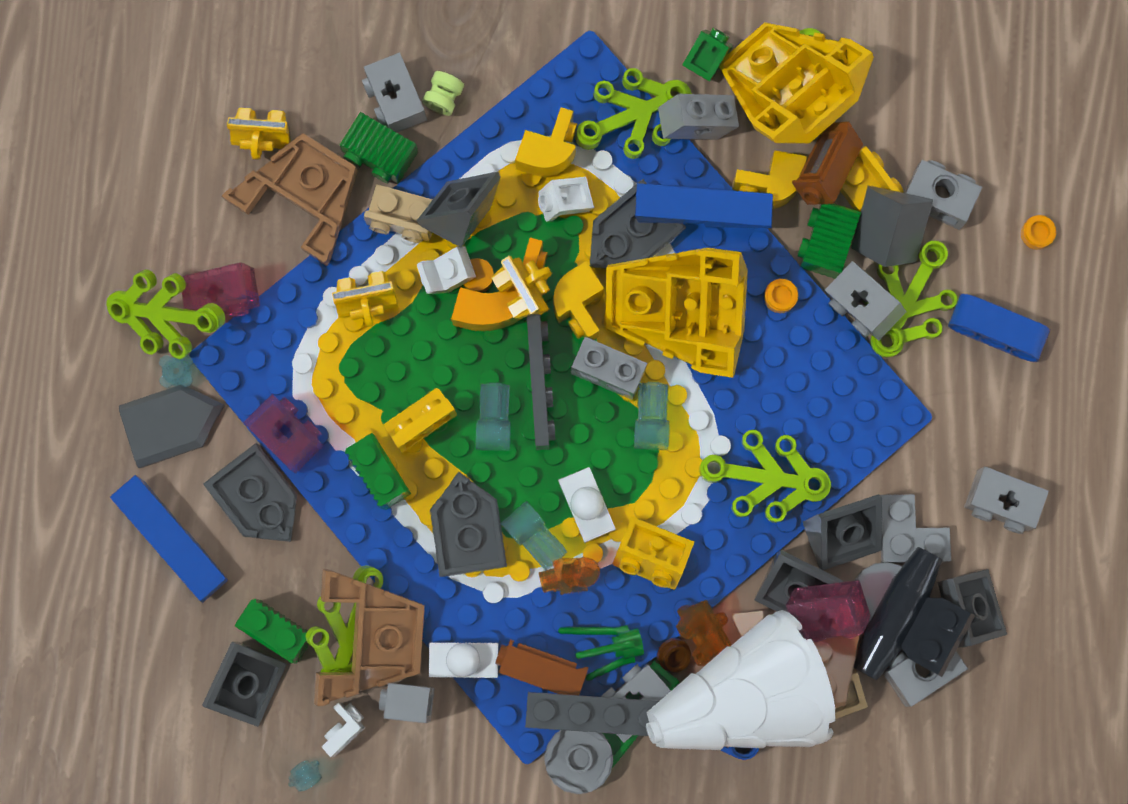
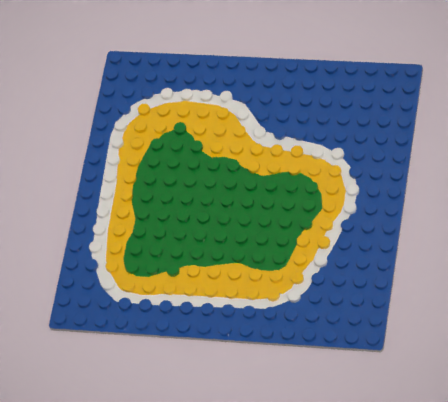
M587 31L392 188L434 199L447 181L498 171L501 178L492 206L463 245L466 247L470 260L475 258L486 260L492 266L495 274L503 267L501 261L508 256H511L512 259L520 258L523 263L529 238L543 241V251L547 252L544 267H549L552 275L547 278V285L550 290L542 295L549 310L540 315L541 322L547 321L549 341L542 342L543 354H550L551 374H545L544 378L545 387H552L553 407L547 408V421L554 420L555 441H549V450L536 451L527 317L510 326L492 331H475L453 326L451 317L460 287L449 293L427 294L421 282L417 264L421 261L435 260L459 246L432 233L430 242L421 239L420 243H414L403 239L400 233L389 231V234L386 235L374 232L369 229L370 225H367L365 222V211L340 230L328 266L309 255L194 348L189 356L191 361L360 566H372L382 573L383 585L381 589L425 605L422 641L428 648L430 643H499V653L501 645L508 646L510 640L514 641L513 646L516 648L518 643L577 663L576 669L588 667L587 674L622 657L616 658L614 652L578 659L576 658V653L612 644V637L617 635L560 634L558 632L560 627H621L628 625L629 630L638 628L643 643L644 655L635 657V663L623 665L590 681L584 680L579 695L601 697L611 687L615 691L625 683L622 677L635 665L638 664L642 669L657 656L658 649L662 643L671 638H678L801 533L805 529L803 521L828 510L931 421L932 415L882 357L874 352L872 346L853 327L845 315L842 317L828 304L831 301L830 298L768 228L705 227V224L683 223L686 229L653 256L702 248H715L742 253L748 269L745 327L733 378L700 373L692 369V365L676 357L670 359L662 355L663 351L646 343L642 346L606 329L605 268H591L604 287V295L585 307L600 330L599 337L594 341L646 362V370L633 400L571 374V367L584 337L582 336L578 339L568 323L572 320L571 317L566 318L560 323L557 321L554 312V291L559 280L567 272L585 261L590 266L593 220L642 179L647 184L734 191L689 139H671L670 143L666 146H658L653 142L652 133L654 128L660 124L659 111L651 115L643 139L644 150L639 158L630 159L623 152L625 141L631 136L636 122L634 121L603 135L600 144L592 150H585L579 147L575 136L572 143L566 141L576 145V155L570 166L557 175L540 177L516 170L515 159L525 130L551 137L561 107L573 111V122L577 123V128L584 121L590 120L597 123L627 110L609 102L600 103L596 101L593 92L598 82L603 80L609 81L613 85L614 90L646 101L652 99L649 93L639 89L630 91L623 86L622 78L627 70L626 67L595 32ZM634 76L627 77V80L631 83L638 82ZM605 88L598 90L603 96L609 95V91ZM592 129L584 130V133L587 136L595 135V132ZM658 131V137L663 139L662 131ZM636 144L628 145L631 151H639V147ZM586 177L594 208L585 213L560 215L555 220L546 222L544 214L538 205L539 190L551 180ZM384 271L388 281H392L398 307L385 309L384 314L372 316L373 326L366 327L364 318L351 320V316L339 318L332 293L337 290L338 279L350 277L355 279L357 288L369 286L368 276L371 273ZM776 279H787L798 290L797 303L786 313L771 311L764 301V293L767 286ZM493 282L492 286L482 293L499 292ZM434 389H440L444 397L454 407L457 416L401 453L385 430L384 424ZM748 430H757L763 437L762 444L782 471L797 475L787 458L780 456L775 450V443L778 438L783 435H789L795 439L796 450L810 468H819L827 473L831 481V489L824 499L817 502L804 500L788 511L782 521L772 523L765 516L766 507L772 502H781L796 489L781 487L754 506L748 516L737 517L732 512L733 501L737 497L748 495L762 485V483L725 477L717 483H709L701 477L699 467L705 457L718 455L727 464L764 469L752 452L746 450L742 445L743 435ZM371 433L377 438L411 492L409 496L387 510L380 509L377 506L374 497L370 494V491L366 488L367 486L363 483V480L359 477V474L355 471L356 469L348 459L349 457L345 454L346 448ZM748 435L746 442L750 446H756L758 438L755 435ZM782 440L780 442V449L784 452L790 451L791 443L787 440ZM711 462L707 466L708 471L712 474H717L720 471V466L716 462ZM590 467L616 530L584 543L558 480ZM458 471L497 499L507 567L439 577L430 509L450 485ZM812 478L809 480L808 486L811 490L816 491L820 488V482ZM738 501L736 509L740 513H745L748 511V504L745 501ZM773 506L770 508V515L773 518H780L782 511L779 507ZM631 516L694 541L685 569L675 590L656 586L652 581L638 575L624 573L620 568L612 564ZM370 576V578L375 582V577ZM499 665L498 678L453 677L524 764L532 763L544 753L547 744L554 734L560 731L525 728L528 692L557 693L499 673L501 667Z

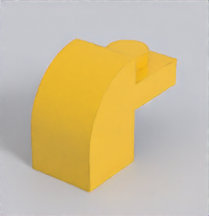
M560 108L551 137L525 130L515 159L516 170L535 176L549 177L563 172L570 166L576 155V145L566 141L572 143L577 129V123L573 122L572 110Z
M774 150L768 175L737 169L732 189L734 191L773 194V209L782 207L797 192L792 181L798 179L806 163L807 156Z
M587 261L567 272L557 283L554 291V312L559 323L568 317L572 318L568 323L578 339L583 336L595 340L599 337L600 330L585 307L604 295V287Z

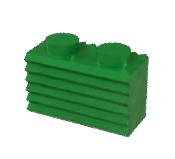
M362 112L358 114L340 143L341 150L345 153L343 156L345 160L359 168L362 164L373 169L371 174L387 184L390 180L399 184L418 154L416 143Z
M820 204L819 209L813 207L807 226L812 227L809 239H802L797 257L803 258L800 266L808 271L836 279L843 271L861 212L837 204Z
M373 433L346 448L345 454L349 457L348 459L351 461L352 466L356 469L355 471L367 486L366 488L370 491L380 509L387 510L411 494Z
M252 599L235 624L236 628L290 663L297 664L309 646L306 641L307 629H302V626L297 625L296 622L286 618L285 615L280 614L279 611L274 610L273 607H269L268 604L263 603L259 599Z

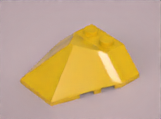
M764 22L726 55L719 69L755 130L774 143H811L859 100L874 56L871 51L851 39L841 37L839 41L826 39L825 35L815 32L813 36L800 34L796 28Z
M702 248L608 265L606 267L605 328L642 346L645 343L663 351L662 355L670 359L676 357L691 364V368L700 373L733 378L745 327L748 269L742 253L715 248Z

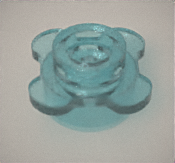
M169 355L163 356L159 361V365L162 367V376L159 379L160 384L165 388H170L172 385L190 386L193 382L190 367L193 363L192 358L189 355L182 359L171 358ZM175 368L179 369L178 374L173 373Z
M306 760L296 765L290 771L291 775L288 777L290 780L288 783L289 787L295 786L298 792H302L315 785L322 778L318 768V760L311 763Z

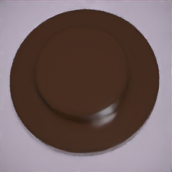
M679 638L666 640L657 652L659 664L663 669L670 672L684 670L691 658L689 646Z

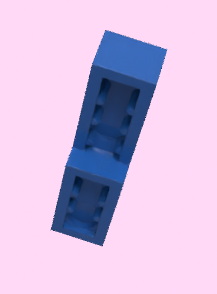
M637 183L635 217L638 223L705 224V227L772 228L773 194Z
M134 475L110 496L112 501L200 602L206 601L228 581L226 576L192 535L181 526L147 483L137 475Z

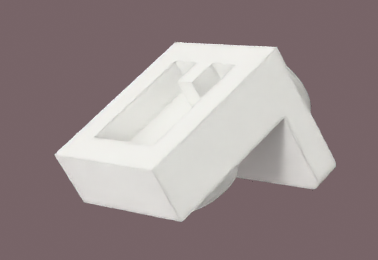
M586 177L551 180L538 192V205L544 214L546 222L553 221L560 215L585 213L594 208Z
M462 246V248L455 247L435 260L421 261L417 264L420 279L427 294L449 293L476 278L465 246Z
M337 703L333 707L347 723L344 726L340 722L337 723L324 736L328 741L322 748L330 757L337 756L365 729L360 722L364 717L351 703L347 706L343 703Z

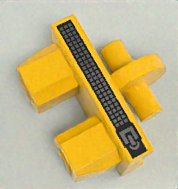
M239 108L235 118L228 117L227 128L230 131L231 145L240 146V149L251 150L252 159L260 160L262 151H273L274 148L282 149L291 142L284 111L271 110L268 112L267 120H258L256 112L251 108Z
M511 256L501 261L503 267L491 278L500 292H506L514 286L520 296L507 303L515 319H522L531 314L542 315L548 311L549 308L541 295L550 290L545 281L552 275L549 267L538 269L534 261H530L524 266L520 258L512 259Z
M384 271L371 273L368 276L369 286L357 288L355 279L350 277L338 279L337 290L332 293L339 318L351 316V320L364 318L366 327L373 326L372 316L384 314L385 309L398 307L392 281H388Z

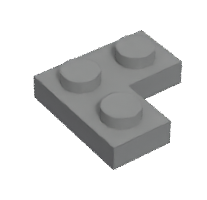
M915 494L880 495L882 497L881 563H905L917 547L942 559V562H951L950 528H916Z

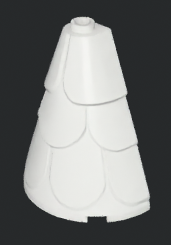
M784 610L769 614L733 645L727 646L699 672L696 674L691 673L646 712L649 723L646 724V729L653 744L656 743V746L660 748L721 750L723 747H812L830 740L834 732L831 728L829 729V723L835 721L832 689L826 669L812 639L806 640L798 631L802 629L801 623Z

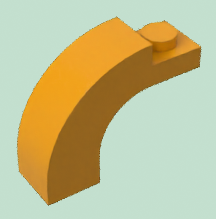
M529 238L523 264L525 266L528 262L534 261L538 269L544 268L547 252L543 251V241ZM515 286L506 292L499 291L495 293H481L460 287L451 317L453 326L475 331H492L510 326L521 319L513 317L507 303L520 295Z

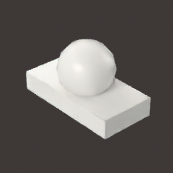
M590 467L558 480L584 543L616 530Z
M430 643L429 677L498 678V665L495 662L498 656L499 643Z

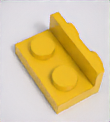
M866 146L859 151L840 191L852 208L861 212L868 185L904 193L901 184L894 177L890 178L883 169L884 163L880 156L874 151L871 152Z
M436 388L386 422L384 428L401 453H403L457 416V413L440 389Z
M631 516L612 564L620 568L624 573L638 575L652 581L656 586L675 590L685 569L694 541Z

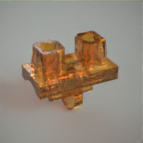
M589 557L557 559L552 561L553 569L539 572L543 592L560 591L561 595L588 591L587 587L594 585L600 576L598 563Z
M707 600L691 606L683 605L677 610L681 619L676 628L681 637H684L686 640L693 639L697 647L693 651L692 656L698 666L707 665L722 650L732 645L722 628L728 622L727 615L724 612L714 614Z

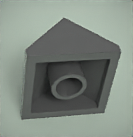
M499 172L447 181L417 219V222L421 227L462 248L492 206L501 178Z
M868 185L851 249L884 267L915 263L933 199Z
M879 494L817 514L802 522L816 562L821 570L882 551V497Z
M781 550L776 553L754 600L775 611L784 610L793 615L801 624L816 630L844 581Z
M989 569L937 582L941 598L975 615L958 648L972 646L1007 635Z
M232 641L202 706L258 727L287 664L243 643Z

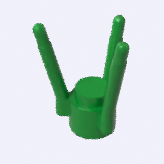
M628 625L621 627H560L558 629L560 634L617 635L612 637V644L576 653V658L578 659L614 652L616 658L622 657L587 674L585 677L587 681L600 677L623 665L635 663V657L644 655L643 643L638 628L629 630Z

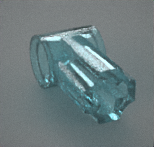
M659 382L639 383L638 419H635L634 449L668 450V384Z
M501 383L481 384L480 419L476 423V450L510 451V385Z
M527 501L500 523L519 546L523 545L545 571L550 569L568 553L558 539L544 526L546 524Z

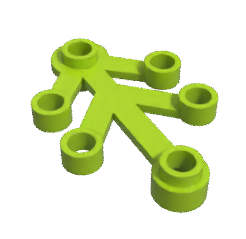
M636 68L627 69L622 78L623 86L630 91L639 89L656 96L646 101L614 90L613 85L609 81L603 80L598 82L593 92L596 101L600 103L609 102L627 110L597 123L590 120L582 122L575 134L576 143L585 150L595 149L600 144L603 135L636 121L631 136L625 141L623 152L630 159L639 158L644 150L643 139L651 115L658 111L659 106L673 98L670 92L676 91L680 94H692L689 86L680 80H670L665 84H661L644 78L641 71ZM634 76L638 82L631 83L627 80V77ZM605 88L609 91V95L603 96L598 90ZM660 123L654 128L652 140L658 146H666L670 143L671 139L658 137L657 132L662 131ZM592 129L594 130L595 135L587 136L584 133V130ZM636 144L639 147V151H631L628 145Z
M930 241L920 250L919 259L921 264L905 294L897 274L899 266H892L893 273L886 274L882 270V265H878V276L885 280L888 292L906 310V313L884 335L892 339V346H884L881 339L878 341L871 335L872 349L879 356L893 357L902 350L906 342L920 338L931 340L941 334L942 324L936 318H929L920 326L901 329L907 318L938 309L949 311L957 304V295L948 289L941 291L937 296L917 301L933 269L941 267L947 260L948 250L943 243ZM934 252L937 255V261H929L927 253ZM941 296H949L952 304L944 305L941 302ZM862 300L863 304L866 306L868 302ZM927 324H934L937 332L935 334L928 333L926 330Z
M147 269L142 270L133 277V285L127 291H115L109 295L106 302L110 316L119 323H128L141 337L140 346L142 350L150 355L161 350L164 342L162 337L158 333L152 332L140 317L148 318L170 342L169 352L177 359H182L192 351V344L188 338L181 336L169 321L193 324L200 331L206 333L216 331L225 323L224 311L214 303H208L197 311L165 306L174 296L185 290V280L177 273H173L163 279L161 290L148 304L138 302V299L144 292L154 288L157 284L155 274ZM143 277L146 279L147 284L144 283ZM171 281L175 283L176 288L172 286Z
M748 430L742 437V445L746 450L752 452L764 469L727 464L718 455L705 457L699 467L701 477L709 483H717L723 477L762 483V485L748 495L737 497L733 501L731 508L737 517L748 516L754 506L781 487L796 489L781 502H772L766 507L765 516L772 523L782 521L788 511L804 500L817 502L824 499L831 489V481L827 473L819 468H810L796 450L795 439L789 435H783L778 438L775 443V450L780 456L787 458L797 475L782 471L762 444L763 437L757 430ZM748 435H755L758 438L756 446L747 444L746 437ZM782 440H787L791 443L790 451L784 452L780 449V442ZM716 462L720 466L719 473H710L707 468L708 464ZM814 478L820 482L819 490L814 491L809 488L808 482L810 479ZM738 501H745L748 504V511L740 513L736 509V503ZM777 506L781 509L782 515L780 518H773L770 515L771 507Z
M362 566L354 573L353 579L366 583L370 576H374L375 582L372 586L381 588L383 585L382 573L372 566ZM320 596L317 601L318 610L325 614L339 645L335 659L327 646L329 634L319 626L311 627L306 633V641L314 648L323 667L320 672H351L352 661H349L353 653L356 603H354L347 625H345L339 612L341 603L333 602V607L330 610H325V602L321 601ZM317 632H321L322 639L318 643H314L313 636Z

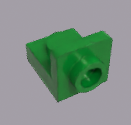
M712 28L711 31H701L682 66L707 81H712L727 53L733 47L732 44L727 42L729 36L716 28Z

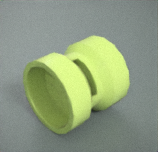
M436 71L431 79V90L425 93L422 103L439 114L450 116L455 108L454 100L456 96L461 95L464 83L453 75Z

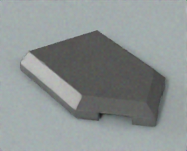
M643 179L638 182L640 184H647ZM636 184L593 220L590 267L606 269L610 264L653 257L684 231L686 226L683 223H638L635 217Z
M181 384L119 405L120 416L137 467L140 469L203 447L224 404Z
M257 443L203 483L244 537L291 542L297 494Z
M458 471L450 485L430 509L439 577L507 567L497 499Z

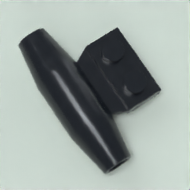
M917 547L894 576L866 627L854 662L855 669L878 680L903 649L908 659L941 677L943 676L975 615L943 598H930L942 563L941 558Z

